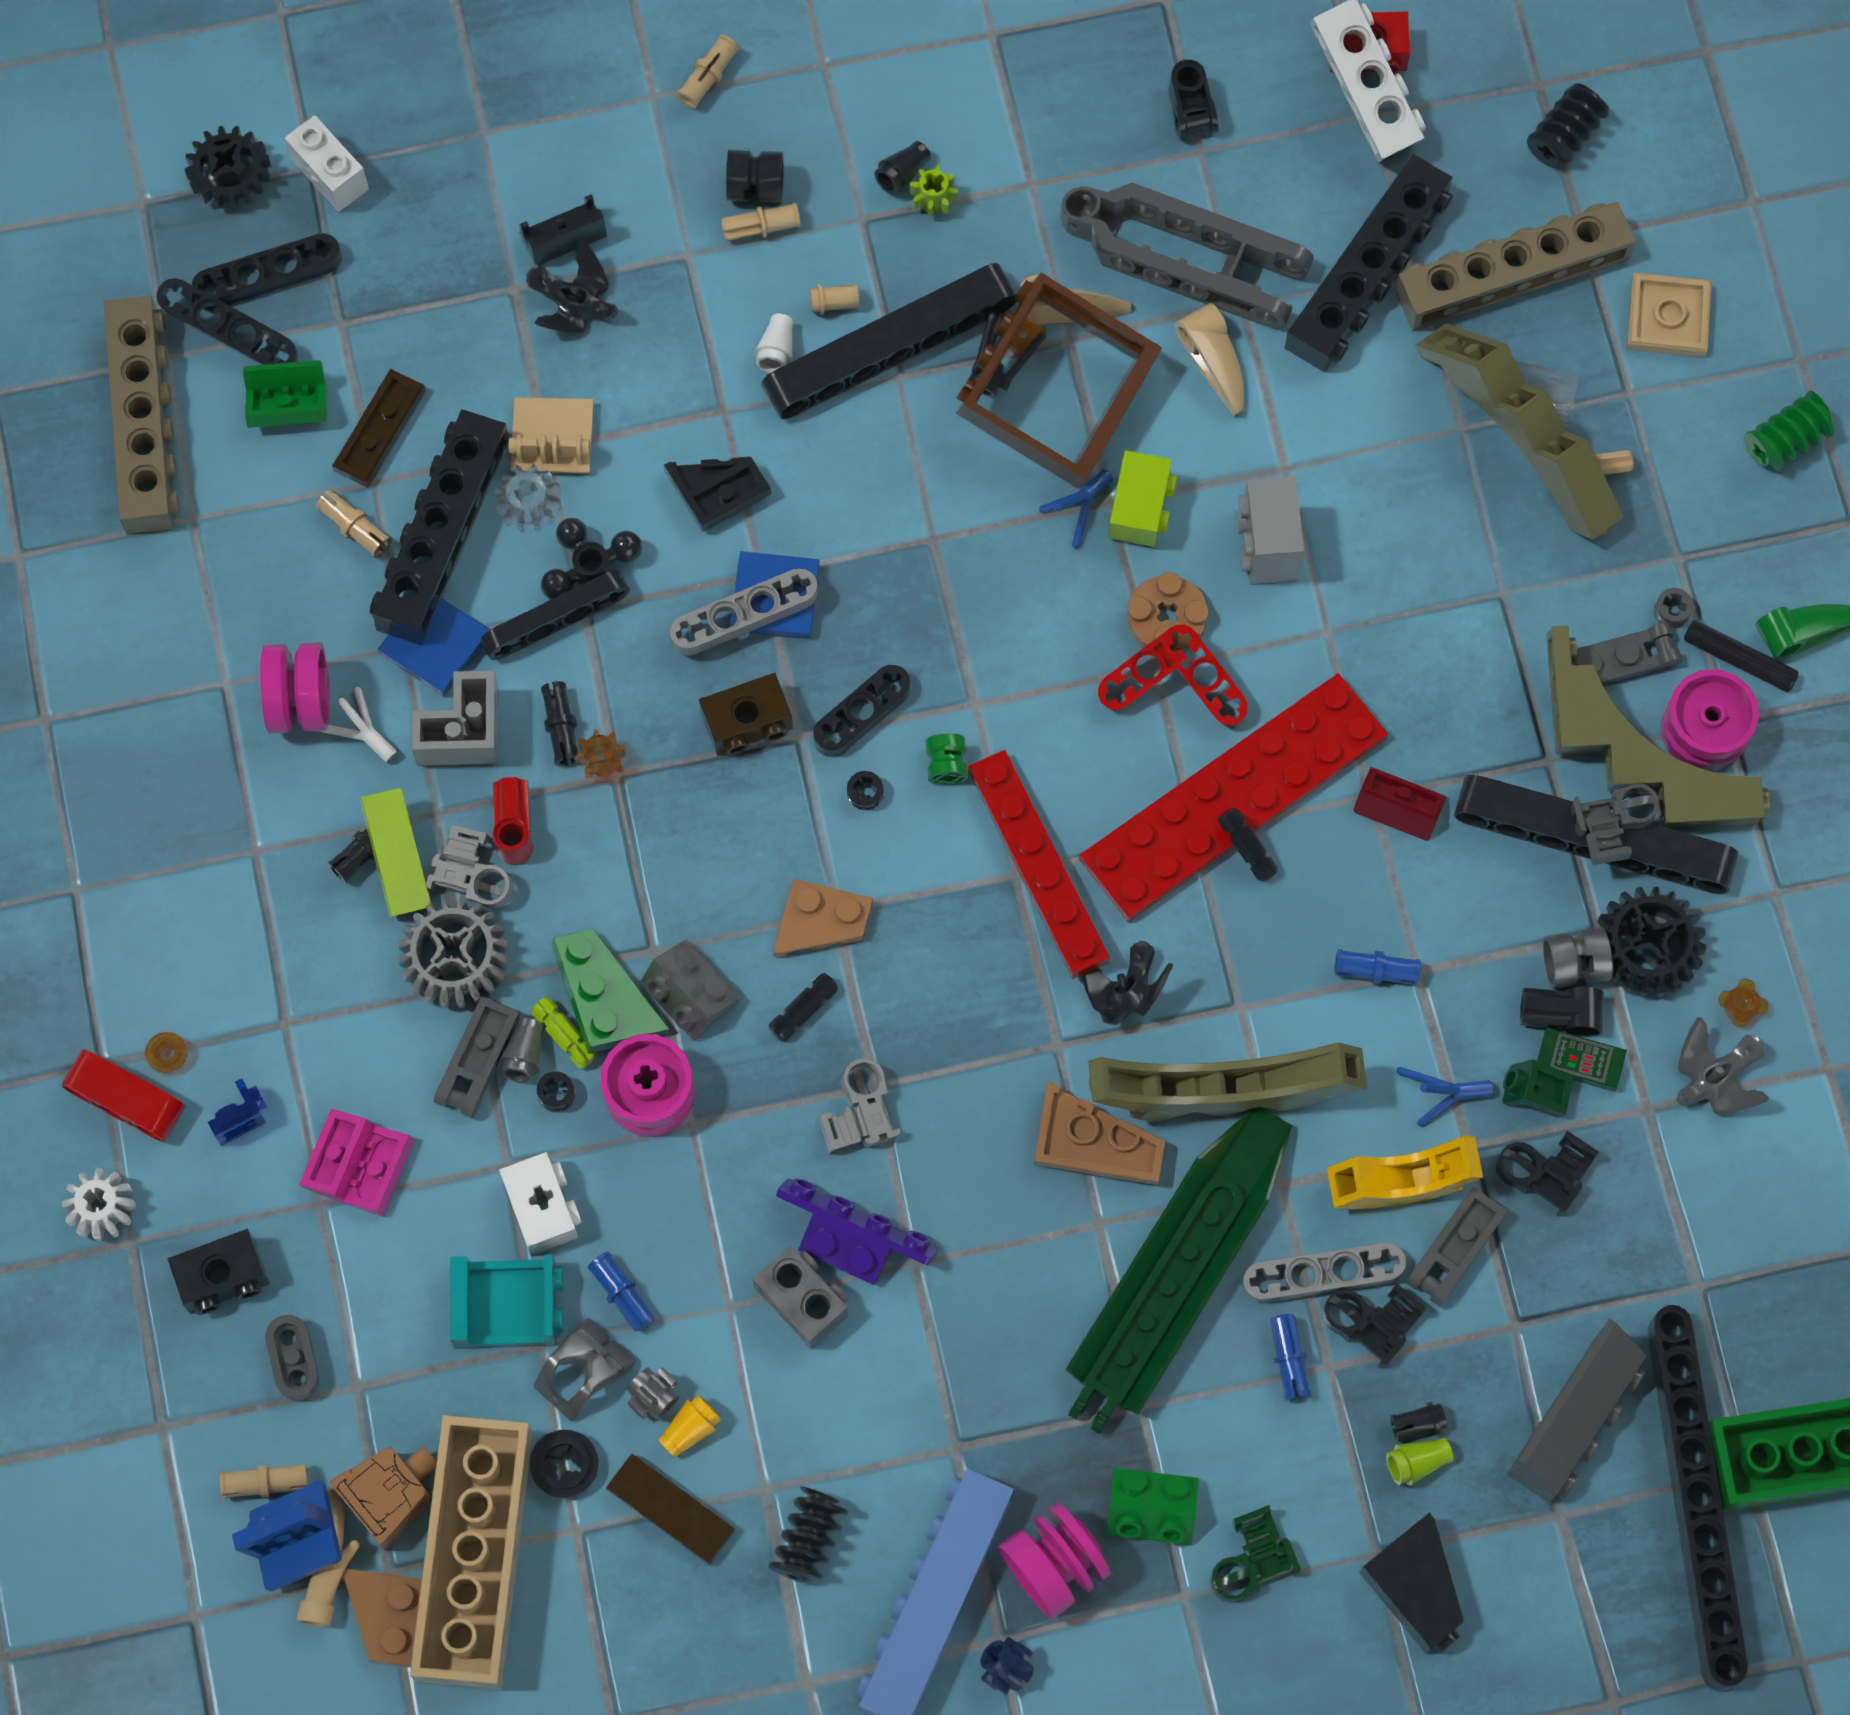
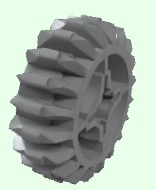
M462 897L457 902L456 908H452L449 899L444 898L442 900L443 909L436 911L435 906L432 903H428L426 907L429 915L427 917L422 916L420 913H414L413 919L417 927L404 926L403 932L409 939L398 942L399 950L405 954H402L397 959L400 967L407 968L402 973L405 982H413L411 989L415 995L425 991L424 998L429 1004L440 996L442 1008H448L451 998H455L458 1007L464 1008L466 1004L464 997L471 995L473 1001L478 1003L481 998L479 990L483 988L489 994H493L495 991L490 979L503 981L504 973L498 967L509 965V957L503 954V952L507 951L510 945L507 939L501 938L505 934L503 925H494L496 917L493 912H487L482 915L483 908L478 902L468 911L466 899ZM449 926H466L456 933H447L442 930ZM483 937L487 942L485 958L478 968L474 964L471 954L477 948L476 942ZM430 939L437 950L430 959L431 964L424 970L421 966V954L424 945ZM444 945L448 949L455 948V951L459 948L464 962L459 957L453 959L452 955L448 959ZM452 973H460L466 977L457 981L438 979L439 977L444 979Z

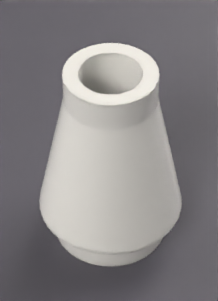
M774 314L771 316L770 323L754 351L756 366L762 372L769 374L792 362V328L794 321L791 317L785 314Z

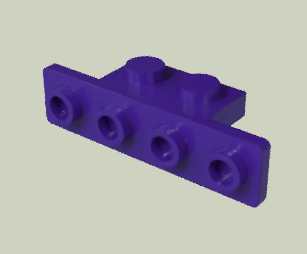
M788 1178L777 1190L776 1196L813 1213L798 1251L802 1252L804 1250L811 1257L872 1285H875L878 1281L890 1250H894L924 1265H929L939 1250V1247L932 1244L930 1238L917 1231L905 1232L892 1226L893 1222L883 1215L877 1213H870L868 1215L855 1209V1205L846 1198L840 1196L829 1197L816 1191V1186L807 1180L800 1178L792 1180Z

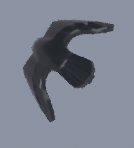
M580 239L579 244L576 246L575 259L579 268L577 276L572 283L555 278L542 265H535L527 272L526 282L528 287L548 296L559 306L555 314L538 317L535 321L537 326L562 332L583 333L586 331L589 317L611 320L617 316V306L599 298L608 290L609 283L602 265L584 239Z
M1139 941L1130 947L1129 969L1126 976L1124 973L1118 974L1117 981H1110L1105 977L1101 968L1082 975L1085 991L1092 1007L1100 1013L1104 1023L1117 1025L1132 1012L1141 1016L1146 1015L1164 988L1173 963H1168L1157 981L1152 985H1148V974L1155 955L1154 947L1148 942Z

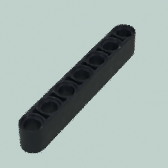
M991 263L774 370L762 380L761 386L780 419H790L986 322L991 313L995 315L998 311L1004 313L1017 303L1014 300L1017 292L1000 264Z
M1467 775L1464 777L1454 817L1458 821L1473 827L1591 859L1586 837H1580L1576 833V816L1573 817L1571 813L1573 801L1484 776ZM1650 823L1641 829L1623 830V835H1619L1622 847H1631L1632 854L1629 859L1605 863L1708 893L1727 894L1730 890L1739 852L1735 848L1720 842Z

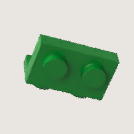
M322 361L254 365L243 368L246 388L245 419L247 428L327 421V385Z
M1113 1468L1106 1533L1128 1539L1137 1538L1162 1541L1169 1544H1191L1196 1519L1199 1478Z

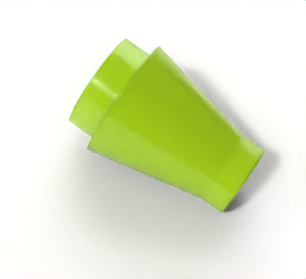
M1444 1437L1432 1441L1398 1444L1394 1446L1393 1451L1386 1454L1387 1467L1397 1485L1406 1483L1411 1486L1441 1466L1453 1462V1451L1449 1442Z

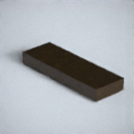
M390 369L333 463V471L369 488L425 394V385Z
M632 1453L606 1487L607 1491L709 1566L735 1532V1528Z

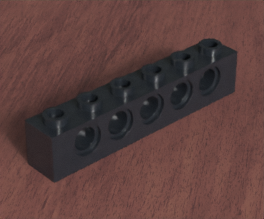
M1411 155L1288 330L1284 349L1323 372L1326 371L1332 361L1337 364L1341 361L1350 345L1347 342L1349 336L1353 331L1358 334L1361 332L1371 313L1368 312V309L1374 301L1377 303L1382 302L1391 287V283L1388 281L1395 271L1399 274L1402 273L1412 256L1409 250L1415 242L1423 243L1433 226L1430 222L1436 212L1442 215L1453 198V194L1449 192L1453 178L1451 175L1417 155ZM1416 202L1421 208L1412 209L1405 203ZM1394 231L1401 237L1397 239L1389 238L1385 235V232ZM1375 261L1381 267L1369 268L1364 262ZM1348 290L1355 291L1360 297L1348 298L1343 292ZM1331 320L1336 322L1339 327L1327 328L1321 322Z
M461 409L456 422L451 421L448 424L444 436L445 448L442 455L437 454L434 457L430 467L429 477H431L429 485L427 489L422 488L417 495L414 508L416 515L412 523L407 522L400 536V545L402 547L397 558L391 557L385 571V579L387 581L382 592L377 591L372 599L370 614L373 615L376 631L422 645L440 599L445 592L508 445L509 438L506 423ZM465 454L475 455V457L469 461L459 460V458ZM449 488L461 489L459 493L454 495L444 493ZM438 521L447 523L440 529L429 527L432 523ZM426 555L432 557V559L426 563L420 564L414 562L415 559L420 556ZM406 590L417 591V593L410 598H402L399 596L403 591Z

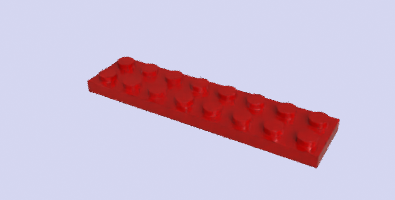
M1337 673L1079 855V861L1125 920L1130 922L1235 847L1229 838L1231 834L1225 832L1218 822L1219 816L1232 807L1239 809L1246 819L1245 824L1247 826L1250 825L1255 833L1387 739L1388 733L1342 676Z

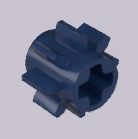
M1007 1637L1004 1642L1001 1640L992 1642L985 1648L981 1656V1666L987 1670L982 1675L981 1680L994 1690L998 1689L1004 1695H1007L1010 1689L1012 1691L1021 1690L1029 1683L1033 1675V1666L1027 1661L1033 1652L1020 1641L1016 1642L1011 1637Z

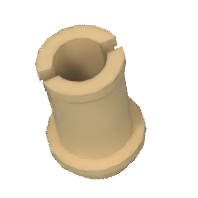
M857 283L833 287H822V284H817V288L809 290L811 311L819 312L820 316L824 315V311L859 309Z

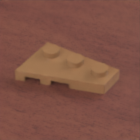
M1048 1081L1034 1165L1158 1186L1165 1141L1121 1118L1117 1119L1095 1108L1094 1104L1082 1098L1080 1100L1061 1090V1087Z

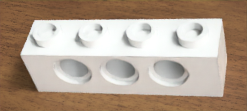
M1348 0L1314 17L1310 22V26L1379 163L1421 142L1424 139L1422 131L1426 130V127L1416 108L1411 110L1404 97L1409 92L1403 78L1399 73L1394 75L1387 62L1391 60V54L1382 38L1376 40L1370 28L1374 24V20L1365 3L1359 5L1357 0ZM1347 34L1359 36L1363 42L1362 51L1359 53L1347 51L1343 45L1344 36ZM1372 69L1378 73L1380 84L1377 88H1367L1362 84L1360 75L1363 70ZM1390 104L1396 109L1397 120L1395 123L1387 124L1380 120L1378 116L1380 105Z

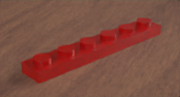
M1006 750L968 765V772L1072 979L1109 964L1110 956Z

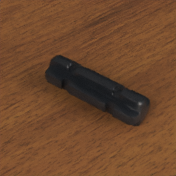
M1232 807L1222 813L1218 818L1219 824L1225 832L1231 834L1229 836L1230 840L1246 864L1249 863L1251 865L1250 870L1258 880L1266 881L1278 872L1277 865L1271 856L1268 857L1266 855L1267 850L1250 825L1247 826L1245 824L1246 819L1240 810Z
M821 973L812 982L811 989L806 987L784 1009L783 1016L778 1014L769 1023L768 1027L773 1036L781 1042L786 1041L795 1032L794 1028L796 1026L800 1028L823 1005L822 1001L824 999L828 1001L837 992L838 985L829 975Z

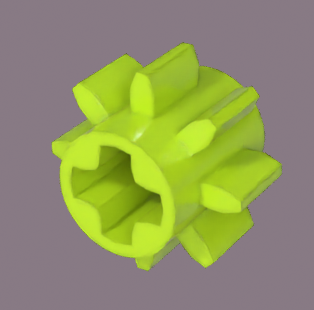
M936 166L935 169L926 172L920 169L919 182H910V194L916 195L913 199V208L919 209L922 207L928 212V217H932L933 213L941 211L948 214V200L958 201V189L953 188L954 174L946 176L945 173L940 171V166Z

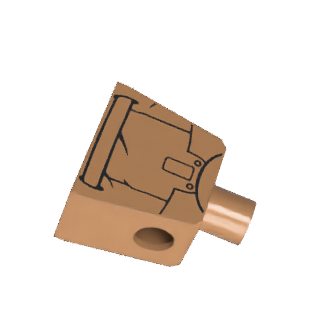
M424 1446L404 1462L391 1447H388L333 1478L329 1483L384 1551H386L430 1502L431 1496L420 1481L436 1469L437 1462Z

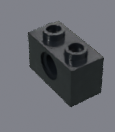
M248 1228L167 1258L182 1304L190 1314L197 1312V1315L211 1313L221 1307L220 1302L236 1296L238 1300L254 1297L261 1293V1287L270 1284L255 1239ZM221 1266L230 1268V1275L225 1282L220 1284L210 1282V1276L216 1268Z

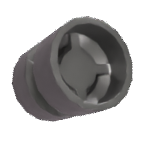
M1604 928L1579 930L1574 938L1567 932L1544 936L1542 945L1543 958L1551 988L1575 986L1580 978H1583L1586 983L1611 980L1613 973L1612 955Z

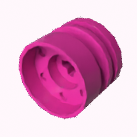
M1058 1502L1048 1508V1513L1056 1526L1055 1528L1041 1515L1034 1518L1035 1526L1041 1536V1539L1037 1542L1020 1529L998 1546L1003 1560L1038 1608L1051 1620L1075 1603L1073 1594L1068 1586L1069 1582L1073 1580L1088 1593L1094 1589L1086 1569L1101 1582L1111 1576V1571L1102 1556V1550L1093 1535L1077 1517L1070 1514Z

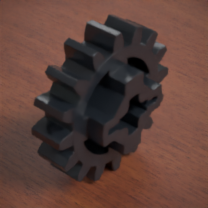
M219 126L218 135L212 136L208 131L203 132L206 141L202 144L194 140L192 146L196 154L188 153L185 156L188 167L184 168L188 181H190L189 184L194 194L199 193L204 204L213 198L217 209H221L224 202H230L232 208L237 209L238 200L240 199L251 204L250 194L253 191L263 194L264 190L260 181H270L271 178L267 169L271 167V162L268 154H265L264 143L262 141L256 142L252 131L242 136L239 126H235L231 133H226L224 127ZM250 156L253 159V167L251 171L247 167L249 165L248 158ZM204 164L208 165L206 179L203 176Z

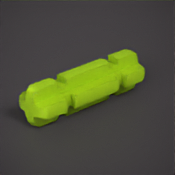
M544 997L532 1007V1015L541 1024L545 1023V1030L565 1053L570 1052L571 1056L569 1058L578 1068L583 1069L595 1060L597 1053H587L585 1044L581 1040V1033L563 1012L558 1013L556 1011L558 1006L551 998Z

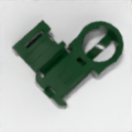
M1269 1505L1232 1520L1236 1533L1242 1532L1247 1544L1242 1546L1245 1553L1235 1557L1224 1558L1218 1562L1212 1571L1210 1583L1213 1592L1219 1599L1235 1603L1259 1592V1584L1289 1572H1293L1294 1577L1298 1576L1300 1565L1290 1541L1287 1538H1282L1280 1541L1282 1546L1279 1547L1277 1539H1280V1535L1271 1516ZM1259 1518L1262 1519L1261 1522L1256 1523L1254 1525L1248 1526L1243 1529L1241 1527V1525H1244L1251 1521L1257 1520ZM1234 1565L1242 1568V1570L1216 1580V1574L1225 1566ZM1248 1577V1587L1239 1595H1228L1220 1590L1223 1586Z

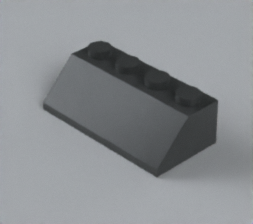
M1608 1319L1506 1474L1548 1503H1551L1557 1493L1565 1498L1578 1478L1572 1470L1581 1458L1588 1462L1601 1443L1600 1440L1594 1437L1601 1425L1605 1424L1609 1428L1624 1407L1617 1401L1625 1388L1633 1393L1646 1373L1645 1370L1640 1368L1646 1355L1617 1323Z

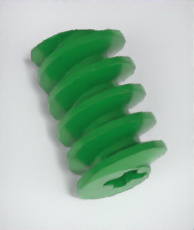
M1813 390L1808 391L1805 397L1797 398L1792 405L1782 408L1780 414H1774L1769 417L1767 422L1758 424L1755 431L1752 430L1745 433L1744 444L1748 453L1759 465H1770L1774 470L1781 471L1784 468L1783 459L1793 463L1797 458L1796 451L1801 454H1806L1809 451L1808 442L1818 446L1822 441L1821 434L1825 437L1833 436L1834 428L1831 423L1832 419L1829 409L1817 393Z

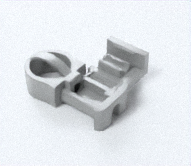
M452 824L443 853L447 855V860L445 861V857L442 854H436L433 857L431 866L434 868L433 875L428 874L426 886L434 893L437 886L466 893L465 898L469 902H478L490 909L503 907L510 901L514 892L512 878L507 872L496 865L479 863L481 858L477 857L478 848H480V844L490 843L491 837L485 832ZM499 873L505 879V888L481 882V880L488 874ZM478 889L500 896L494 900H485L480 897Z
M867 1058L856 1059L847 1066L841 1078V1087L849 1103V1106L844 1108L845 1113L832 1116L831 1112H827L818 1117L829 1154L836 1152L837 1149L860 1143L862 1137H868L864 1139L862 1144L865 1147H872L894 1140L900 1133V1128L893 1130L883 1100L888 1094L883 1070L873 1060ZM862 1066L869 1068L877 1077V1089L871 1094L868 1093L861 1072ZM850 1070L853 1071L859 1094L849 1085ZM829 1119L832 1120L838 1139L834 1138Z

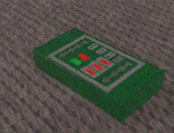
M1546 1027L1537 1061L1573 1075L1574 1081L1616 1092L1627 1050Z

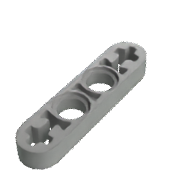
M793 569L681 615L673 621L670 627L672 646L682 655L698 654L806 609L817 599L818 586L816 578L806 569ZM800 582L802 586H807L806 595L800 596L797 591L792 592L793 583ZM778 588H781L782 596L785 595L786 604L781 605L779 593L776 591ZM765 595L770 597L774 601L773 608L766 613L754 611L751 603L757 596ZM721 611H731L736 615L737 621L732 627L723 629L714 623L715 616ZM707 619L709 631L712 635H706V629H703L701 620ZM689 628L691 632H696L694 634L695 640L688 643L686 638H681L682 629Z
M1379 1243L1263 1261L1252 1264L1246 1270L1242 1280V1289L1245 1296L1255 1303H1271L1329 1294L1343 1289L1354 1290L1387 1285L1396 1282L1401 1277L1406 1266V1258L1398 1246L1392 1243ZM1381 1254H1387L1389 1260H1396L1397 1264L1393 1265L1390 1274L1385 1273L1383 1267H1374L1369 1269V1278L1363 1277L1364 1263L1361 1256H1367L1366 1264L1379 1262ZM1340 1259L1351 1261L1356 1267V1276L1349 1281L1338 1279L1333 1273V1264ZM1300 1265L1309 1267L1315 1275L1314 1283L1308 1287L1297 1286L1291 1278L1292 1270ZM1277 1269H1284L1283 1282L1287 1289L1285 1291L1280 1290L1281 1282L1269 1284L1266 1293H1260L1258 1286L1250 1285V1282L1255 1281L1257 1273H1263V1277L1267 1280L1276 1279L1279 1276Z

